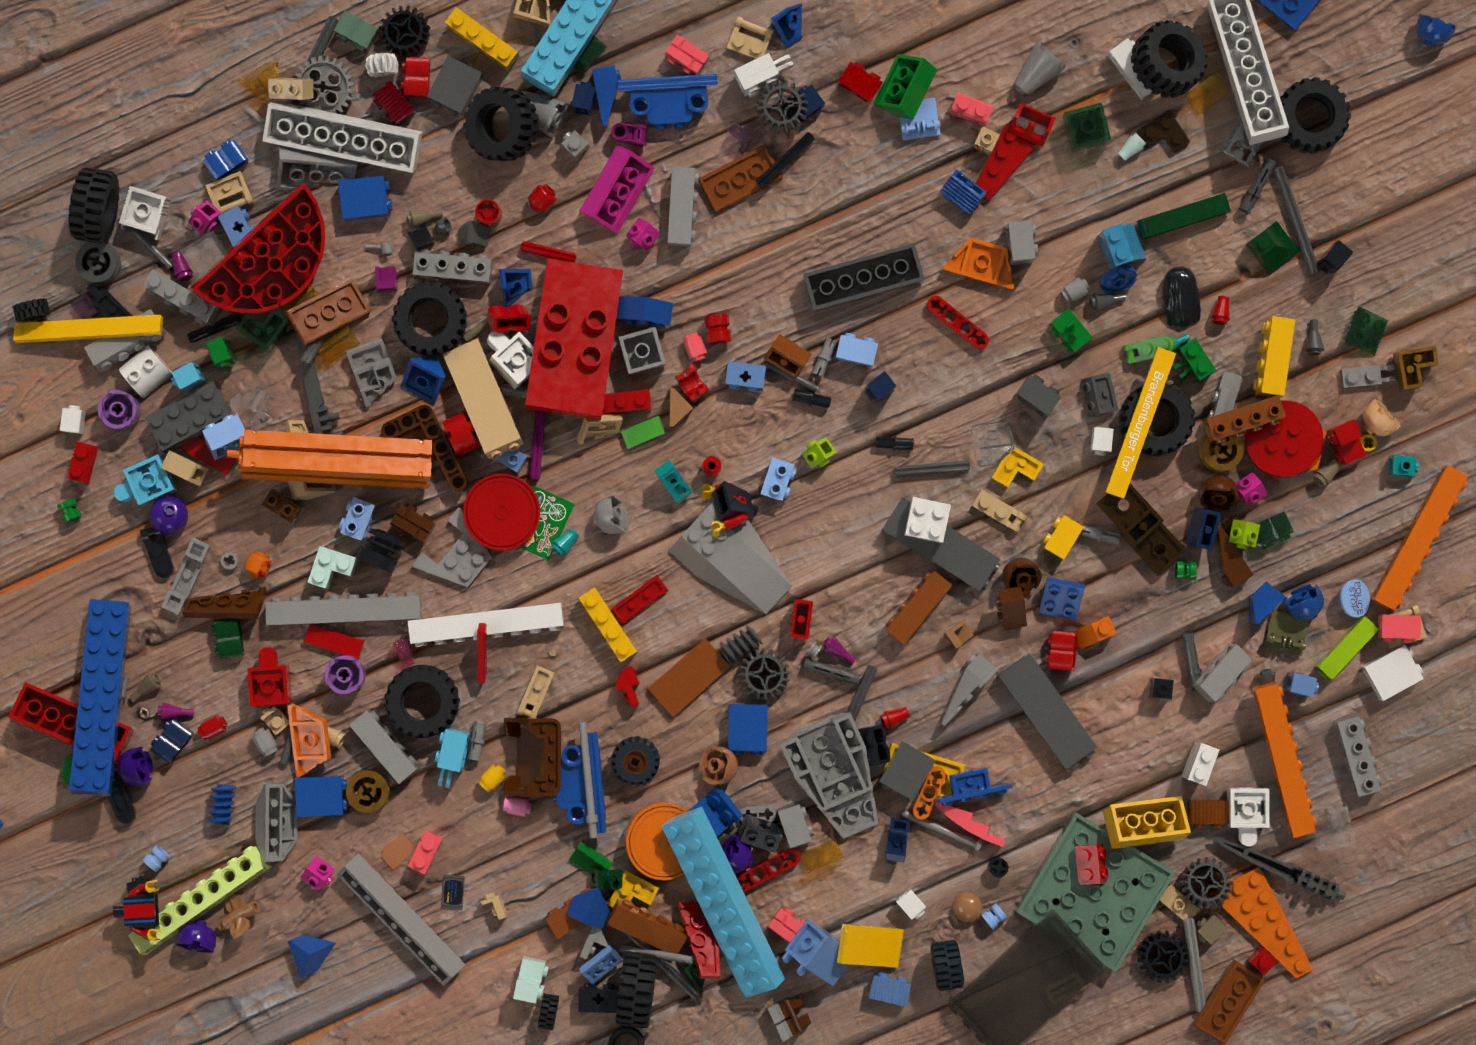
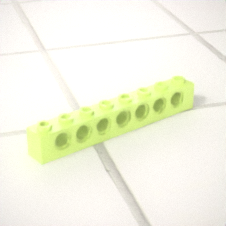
M250 846L246 848L242 856L232 858L227 862L225 868L215 870L211 873L212 877L199 881L195 885V889L182 893L178 901L175 903L172 901L163 907L164 910L159 913L160 928H156L161 929V932L156 933V937L160 938L159 941H151L134 932L128 935L140 955H147L180 932L184 926L194 922L267 871L272 865L270 862H263L258 847ZM246 861H249L250 868L245 871L243 865ZM230 872H233L235 875L232 882H229L227 879ZM217 883L219 889L216 893H213L212 886ZM201 894L203 901L197 904L196 897ZM183 905H185L187 907V912L185 915L182 916L180 913V909ZM169 916L171 918V923L169 926L166 927L164 924V920L166 917Z

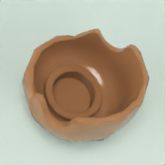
M970 891L961 892L953 901L952 906L956 917L965 923L978 920L983 912L979 897Z

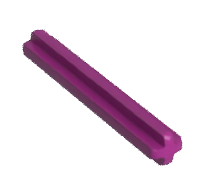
M536 410L530 479L538 480L541 473L546 412Z

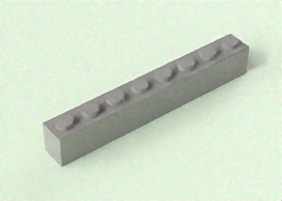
M405 592V596L397 597V593H386V597H378V594H366V598H359V595H347V599H340V595L328 596V600H321L320 596H311L306 601H301V597H290V601H282V598H270V602H265L266 625L422 619L421 596H416V592Z
M359 853L336 874L443 986L465 966L447 944L434 933L433 929L408 906L407 902L383 880L380 874Z

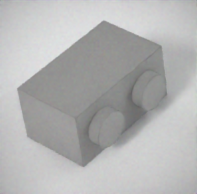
M800 804L778 810L790 848L812 841L811 836H814L811 825H806L804 818L808 816L805 807H800Z

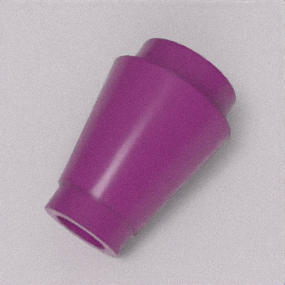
M183 252L174 253L172 258L175 278H178L179 282L190 280L193 277V270Z

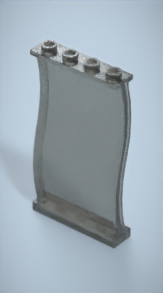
M1052 909L1047 916L1013 943L979 976L956 995L950 997L949 1008L955 1015L959 1014L963 1018L962 1022L968 1029H973L979 1042L986 1045H1019L1078 991L1098 975L1100 976L1104 973L1105 965L1056 911Z

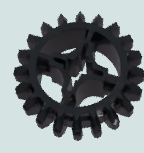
M408 5L405 11L402 6H399L398 12H396L395 8H392V15L387 12L385 15L388 20L382 18L381 22L385 25L379 26V29L384 31L379 33V37L384 38L381 43L383 45L387 44L386 50L392 49V54L395 55L399 51L400 57L404 56V52H406L407 57H411V51L417 55V48L423 51L424 48L421 44H428L424 37L428 38L431 36L430 33L425 32L431 28L429 25H425L428 19L423 18L424 14L422 12L417 14V8L411 11ZM408 17L403 23L395 22L400 18ZM414 20L419 23V35L412 31ZM390 28L398 33L396 43L390 39ZM407 28L410 34L404 33L402 35V32L400 30H405ZM408 39L415 41L410 45L401 46Z
M1160 930L1157 931V937L1150 933L1152 939L1149 940L1145 937L1144 941L1147 944L1140 943L1139 945L1144 950L1137 951L1138 955L1143 956L1138 958L1137 962H1144L1139 968L1141 970L1146 969L1144 972L1145 976L1151 973L1150 979L1152 981L1156 976L1159 983L1162 982L1163 977L1166 983H1169V976L1174 981L1177 980L1175 974L1177 973L1182 976L1183 973L1179 970L1181 968L1187 970V967L1183 965V962H1189L1188 958H1184V956L1189 955V952L1183 951L1187 945L1185 943L1179 945L1183 939L1179 937L1175 940V933H1172L1169 937V931L1165 930L1164 936H1162ZM1168 941L1173 943L1175 947L1163 949L1159 942ZM1154 945L1156 953L1151 958V960L1148 961L1149 951ZM1160 950H1161L1164 954H1167V955H1168V956L1166 957L1167 959L1165 960L1166 963H1165L1162 959H1159V957H1161V956H1160V954H1161ZM1178 953L1177 963L1172 968L1171 959ZM1163 964L1167 971L1158 972L1153 970L1151 966Z

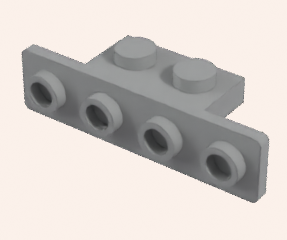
M1226 371L1223 372L1218 392L1215 391L1213 396V410L1209 411L1208 418L1233 410L1242 376ZM1212 441V442L1210 443V446H1211V445H1217V444L1215 443V441Z

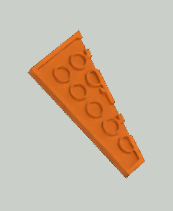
M1257 866L1230 880L1234 884L1227 887L1233 891L1232 893L1226 892L1229 899L1226 900L1222 897L1224 904L1220 906L1295 978L1313 970L1260 867ZM1211 890L1208 894L1213 898L1221 891Z

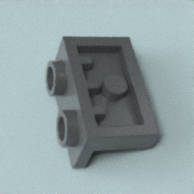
M1110 373L1091 376L1081 380L1082 391L1086 400V409L1090 417L1119 410Z

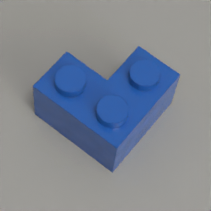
M619 296L617 319L623 320L626 325H635L637 322L638 325L648 326V324H651V328L662 329V326H670L673 303L649 297Z

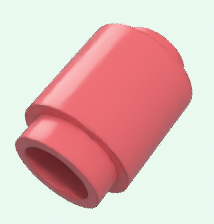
M697 332L685 336L683 344L689 359H694L695 362L705 359L707 350L701 336Z

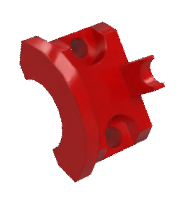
M692 363L689 365V368L675 376L679 384L677 387H679L681 392H684L689 401L695 400L704 393H709L707 385L701 381L697 374V369Z

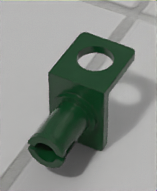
M591 867L590 885L593 888L598 887L599 890H619L622 888L623 871L621 869L598 870L595 867Z

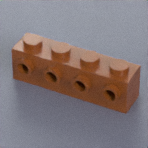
M1276 395L1202 421L1209 442L1215 441L1218 444L1227 441V436L1233 435L1236 438L1245 435V430L1251 429L1254 432L1263 429V424L1269 423L1272 426L1281 423V418L1286 417L1280 397Z
M928 571L922 578L924 583L921 587L918 588L916 586L909 594L912 598L908 603L904 601L897 609L899 614L895 618L892 616L885 624L887 626L885 631L902 645L908 641L952 586L936 571L932 573Z
M618 898L608 915L609 926L665 952L678 954L687 939L684 926L678 923L673 924L661 915L656 916L644 907L639 908L627 899L622 900Z

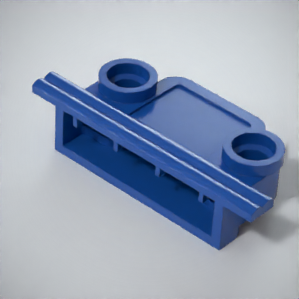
M717 74L618 80V92L630 91V109L632 113L639 118L647 116L649 125L655 127L656 130H665L667 126H675V129L686 128V125L693 121V113L701 114L707 109L708 97L706 86H718Z
M597 732L587 734L595 814L598 817L596 826L597 833H606L600 746ZM570 745L562 751L561 788L559 793L553 796V801H557L560 808L568 809L567 818L571 823L582 824L586 823V815L588 814L581 745Z

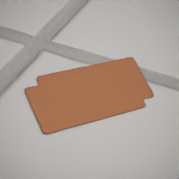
M402 833L382 849L383 854L381 858L394 870L413 853L412 849L414 846Z

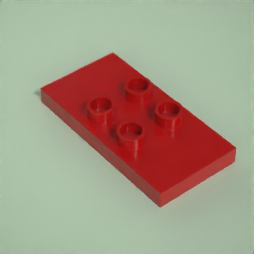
M547 258L524 409L601 420L623 270Z

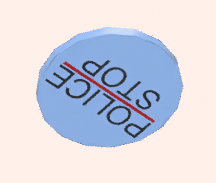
M1352 579L1347 581L1341 589V607L1348 616L1358 618L1368 611L1370 605L1369 590L1360 580Z

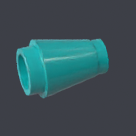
M570 529L555 539L551 548L561 557L564 554L567 555L579 535L573 529Z

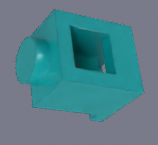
M1390 456L1388 475L1412 477L1415 476V473H1418L1419 461H1416V457ZM1404 462L1408 463V469L1403 468Z

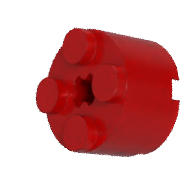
M467 411L442 422L458 456L481 446Z

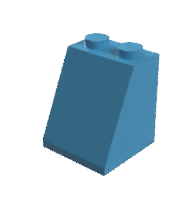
M1121 223L1102 230L1097 236L1109 270L1146 259L1134 223Z

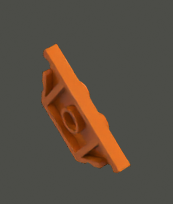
M969 238L942 269L1014 290L1007 248Z
M291 703L287 705L296 778H299L330 759L331 750L327 720Z

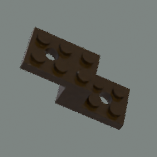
M1131 483L1124 498L1129 503V507L1125 511L1118 507V503L1122 498L1107 493L1096 505L1121 531L1119 534L1157 576L1187 551L1162 523L1164 520ZM1158 543L1162 544L1165 548L1164 553L1160 555L1154 551V547Z

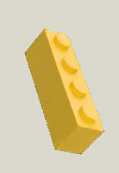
M457 7L445 21L449 29L507 71L510 70L519 58V53Z
M595 587L579 597V600L620 662L638 652Z

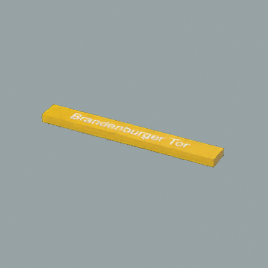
M1160 347L1156 349L1105 493L1122 499L1125 498L1176 356L1174 352Z

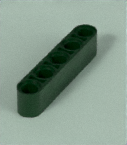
M1226 193L1146 217L1136 222L1142 240L1227 214L1231 212Z

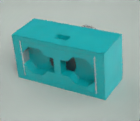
M670 460L654 470L677 504L693 493Z

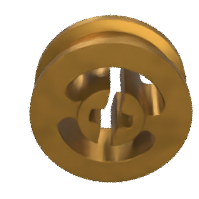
M1207 433L1200 439L1198 445L1199 458L1206 467L1212 470L1227 471L1233 469L1243 457L1244 446L1240 437L1234 438L1233 435L1227 436V441L1211 446ZM1218 446H1223V453H1219L1220 448ZM1232 452L1231 457L1226 462L1221 464L1216 462L1217 458H1227L1225 454L1230 455Z
M373 770L356 773L351 777L346 787V797L349 804L355 810L363 813L380 810L385 806L390 796V786L387 779L381 773ZM365 777L373 778L376 781L375 784L365 783L367 788H372L370 793L373 797L377 796L378 788H381L379 801L371 806L361 803V799H372L370 795H364L366 791L364 786L359 787L358 795L355 794L356 784Z

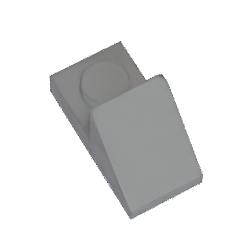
M592 926L580 957L587 960L588 955L593 956L596 949L594 942L605 947L609 945L602 928Z

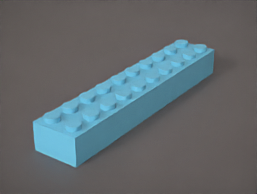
M699 807L670 818L661 827L744 998L776 989L785 980V977L703 808Z

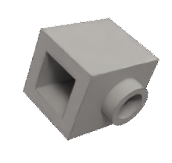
M575 130L572 133L569 131L562 138V147L575 160L589 148L588 142Z

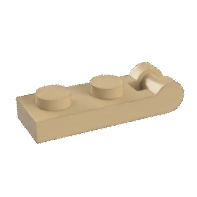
M982 489L972 504V507L1017 533L1021 529V523L1028 517ZM1011 514L1016 517L1013 523L1008 521Z
M538 665L536 666L516 715L528 718L537 717L555 672ZM527 703L534 706L532 711L526 709Z

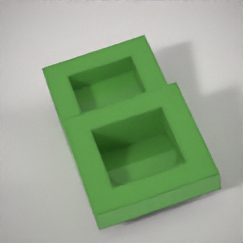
M656 416L621 431L627 448L631 449L666 434L659 416Z

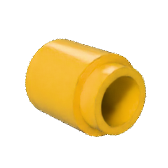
M492 764L480 777L481 779L478 783L488 793L491 790L494 791L505 780L506 776L504 774L506 771L499 764L497 766Z

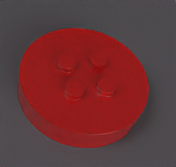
M1282 400L1281 403L1286 417L1281 418V423L1272 426L1266 423L1263 424V429L1254 432L1251 429L1246 430L1245 444L1251 461L1260 471L1274 478L1288 479L1306 473L1316 464L1323 450L1324 437L1318 418L1309 408L1294 401Z
M493 474L478 481L468 492L463 507L464 522L472 538L483 547L495 551L513 550L525 544L534 535L540 520L539 500L532 487L521 478L510 474Z

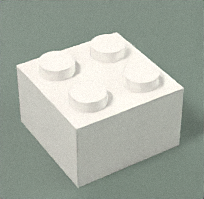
M912 497L904 536L943 543L951 505Z

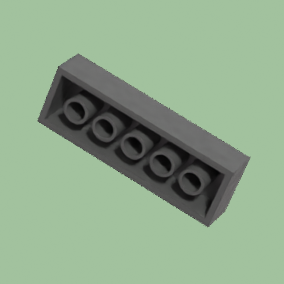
M915 243L803 274L813 313L920 284L925 280Z

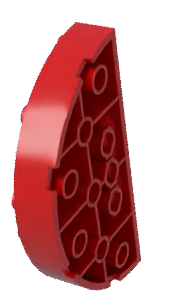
M305 183L297 186L189 289L199 298L217 308L238 313L269 311L285 305L302 293L314 278L325 249L323 216L315 197Z

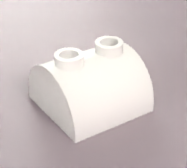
M149 344L119 368L122 376L142 398L148 396L172 376V371Z

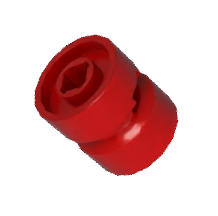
M484 199L475 208L476 217L482 225L493 227L501 221L502 212L495 201Z
M716 314L704 317L705 327L709 329L706 333L707 344L732 341L731 330L727 329L730 325L729 314Z

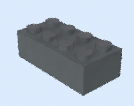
M212 381L145 417L161 450L168 454L169 450L173 452L190 441L203 436L202 430H205L207 425L220 423L224 417L233 415L219 386Z

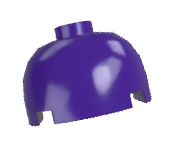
M164 496L152 505L149 513L150 523L155 530L163 535L177 534L187 524L188 510L184 502L179 498Z
M143 747L126 750L119 758L117 773L125 783L132 786L149 784L152 780V777L149 778L150 772H153L152 759L147 751L142 750Z
M734 835L735 837L730 836L725 841L722 849L734 874H739L751 866L753 862L752 849L749 844L740 842L739 836Z
M196 920L195 923L187 924L180 930L176 945L187 950L195 949L201 953H213L216 946V935L212 928L206 926L207 922Z

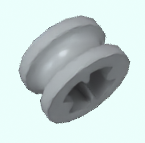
M227 552L221 557V565L225 569H234L239 564V557L234 552ZM233 556L232 560H235V563L228 566L225 558Z
M814 641L805 654L806 656H811L812 660H814L823 647L821 645L818 646L816 641Z

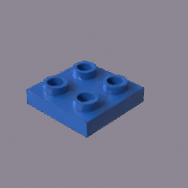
M1047 577L1046 583L1043 586L1038 613L1076 621L1085 585Z

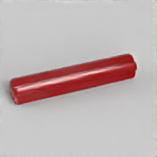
M523 241L520 248L522 252L575 263L577 257L576 253Z

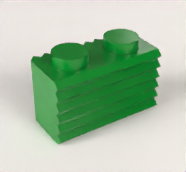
M223 337L205 344L213 364L219 368L228 369L234 366V362L237 359L232 351L231 344H229L230 341Z

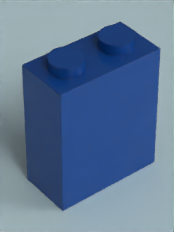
M384 176L338 181L342 219L344 221L390 216V211H393L392 200L388 199L387 193L391 191L389 180L386 181Z
M729 704L728 750L734 754H743V751H751V755H763V751H767V704Z
M344 775L295 778L296 817L345 814V810H348V800L344 799V791H346L347 780L344 779Z

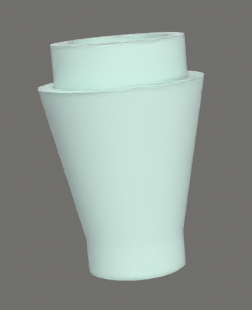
M1135 133L1133 136L1130 135L1118 154L1126 161L1143 150L1146 143Z

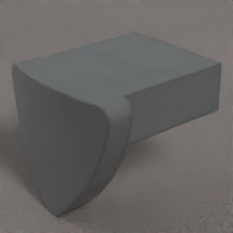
M470 220L459 228L458 234L465 243L487 246L491 228L476 224L475 221Z

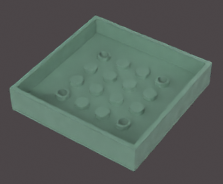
M1073 811L1015 908V911L1117 972L1176 872L1133 846L1112 849L1106 830ZM1103 843V847L1107 852L1105 866L1109 872L1107 882L1079 885L1075 846ZM1134 878L1138 879L1137 885L1132 884ZM1054 898L1059 899V903L1057 905L1052 904V900ZM1104 928L1109 930L1107 935L1102 934Z

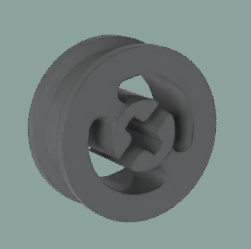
M87 242L78 250L75 266L80 276L94 284H106L114 280L121 268V259L117 250L111 245ZM92 253L90 255L92 258L99 260L100 262L108 266L109 261L107 259V255H109L110 266L108 270L106 271V268L97 265L96 263L90 260H87L89 254ZM86 260H87L88 266L90 267L89 270H87V267H86ZM106 271L104 274L98 275L99 272Z

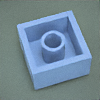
M238 414L235 416L228 415L222 419V422L217 424L211 423L205 427V430H202L204 440L214 460L227 455V450L239 449L240 436H244L245 428Z

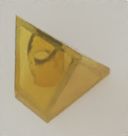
M265 63L239 78L238 81L261 101H273L274 98H268V79L277 78L279 63Z

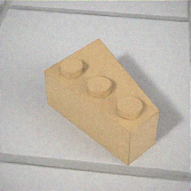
M516 0L512 17L549 28L550 2L549 0Z

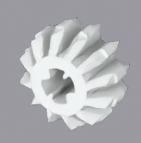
M383 52L370 55L366 58L365 63L367 73L371 77L393 76L398 72L399 67L395 54Z

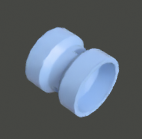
M155 845L152 848V853L147 854L143 861L152 870L157 872L161 868L162 862H166L170 856L159 845Z
M996 903L991 906V910L981 914L993 930L998 927L999 922L1005 921L1008 918Z

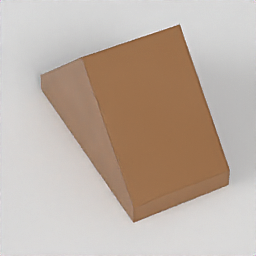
M670 388V428H674L693 410V407L674 388Z

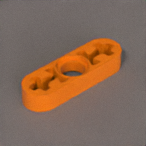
M934 766L930 770L913 806V814L918 819L923 820L930 815L935 798L938 796L945 780V771L939 766ZM940 770L942 777L941 779L937 778L935 784H939L938 788L932 784H927L928 780L932 782L934 776L931 775L932 772ZM927 787H931L935 791L932 798L924 796V790ZM920 798H923L925 801L931 802L930 806L926 804L924 809L927 813H922L919 816V812L916 809L917 807H922L923 802L919 801Z

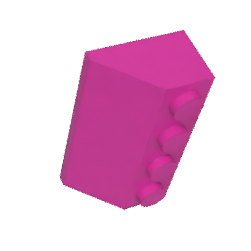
M617 145L579 212L618 234L655 168L632 151Z

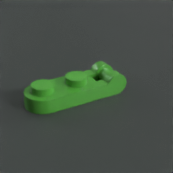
M1164 335L1124 345L1123 350L1127 355V365L1153 359L1157 347L1173 352L1176 348L1175 339L1172 336ZM1134 349H1138L1139 356L1135 357Z

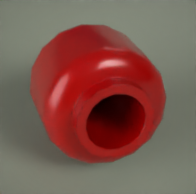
M547 184L538 185L528 196L530 208L536 213L539 211L543 213L548 212L557 201L556 192Z

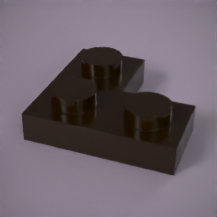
M1170 110L1137 130L1139 136L1146 143V147L1163 137L1174 153L1190 142Z

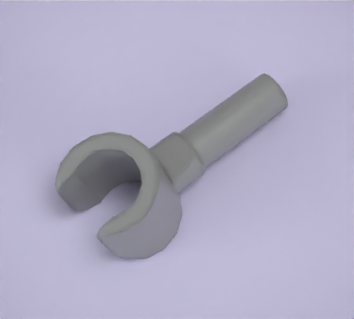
M389 243L378 245L366 244L365 246L366 249H382L383 255L393 253L392 245Z

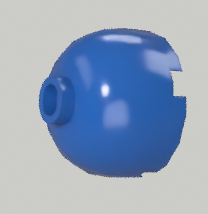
M1419 14L1416 24V33L1419 38L1424 40L1423 44L1434 47L1435 44L1442 45L1447 43L1456 29V25L1452 23L1447 24L1443 20Z
M1311 584L1301 586L1291 592L1293 596L1289 599L1286 596L1284 604L1293 617L1302 620H1313L1318 616L1324 606V597L1318 585L1315 584L1316 587H1312Z

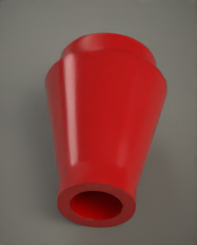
M1218 296L1211 315L1212 323L1227 325L1230 320L1229 297Z
M906 707L884 711L880 715L881 723L885 729H892L905 719L910 718Z

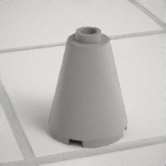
M1037 42L1015 81L1017 85L1015 89L1023 96L1025 93L1030 95L1063 71L1066 66L1043 45Z
M523 90V94L531 99L530 103L534 104L536 108L534 112L538 114L539 120L537 125L539 129L549 137L554 136L555 134L552 132L555 129L559 130L566 119L568 111L565 110V107H569V104L562 100Z

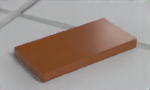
M766 144L699 178V183L715 214L762 190L756 184V180L775 163ZM779 173L774 179H772L764 188L783 179L781 173Z
M352 278L287 310L285 314L303 345L306 346L369 314L371 310Z
M704 638L652 684L648 690L674 717L723 674L730 665L709 641Z
M1233 959L1193 1025L1225 1045L1266 979Z

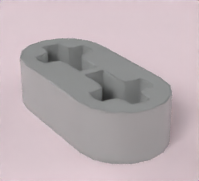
M770 805L748 806L741 810L742 814H746V810H750L752 814L757 813V818L772 822L776 817V811ZM765 809H769L770 812H773V815L770 816V819H766L765 816H759V813H764Z

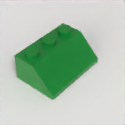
M897 54L873 104L900 118L913 120L937 69L925 58Z

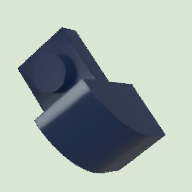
M891 818L885 848L886 860L905 862L910 821Z

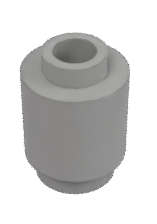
M1078 277L1065 285L1064 289L1060 292L1069 304L1089 294L1088 289L1090 287L1085 279L1081 280Z
M262 727L253 732L254 737H252V740L259 753L263 754L264 757L278 750L276 747L277 743L269 729L264 730Z

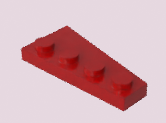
M1007 123L976 183L977 186L986 191L983 198L987 200L992 198L1037 145L1009 133L1011 125Z
M679 902L677 904L699 978L719 979L721 977L719 944L699 903Z

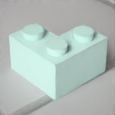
M319 546L307 583L329 589L334 571L353 577L359 559Z
M525 956L522 958L513 999L536 1004L537 1000L542 998L545 988L544 985H541L542 979L547 978L549 969L548 966H545L546 961Z

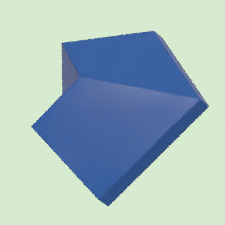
M437 356L411 358L401 387L435 404L446 377Z
M1267 581L1253 594L1249 595L1250 624H1259L1286 598Z

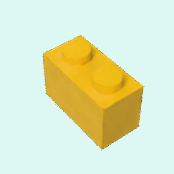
M1062 515L1061 518H1056L1052 525L1054 527L1051 534L1048 533L1042 543L1045 544L1043 549L1064 560L1084 526Z

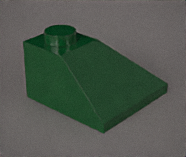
M1277 221L1246 244L1268 274L1300 252Z

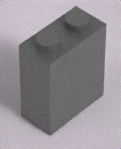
M447 56L427 95L428 99L431 100L430 104L437 108L441 106L447 108V112L455 117L458 114L463 117L467 105L472 100L483 78V74Z
M901 741L879 779V782L882 783L881 787L889 792L892 789L899 793L897 796L905 801L909 799L913 801L936 760Z

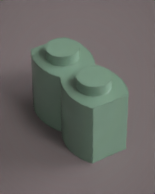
M345 10L334 29L335 33H337V38L344 42H347V40L354 43L353 46L360 51L364 49L369 51L380 32L375 26Z

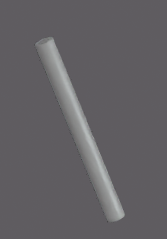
M622 944L620 947L621 952L626 953L630 951L654 954L659 959L692 964L694 960L692 956Z

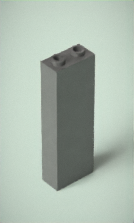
M902 497L882 528V531L978 592L981 589L985 590L990 583L989 576L991 573L995 574L1001 565L998 563L1000 558L948 525L946 526L943 543L904 536L911 502Z
M1027 653L997 675L1065 770L1068 768L1070 770L1074 769L1080 764L1078 761L1083 757L1088 759L1096 753L1094 750L1097 746L1030 653Z

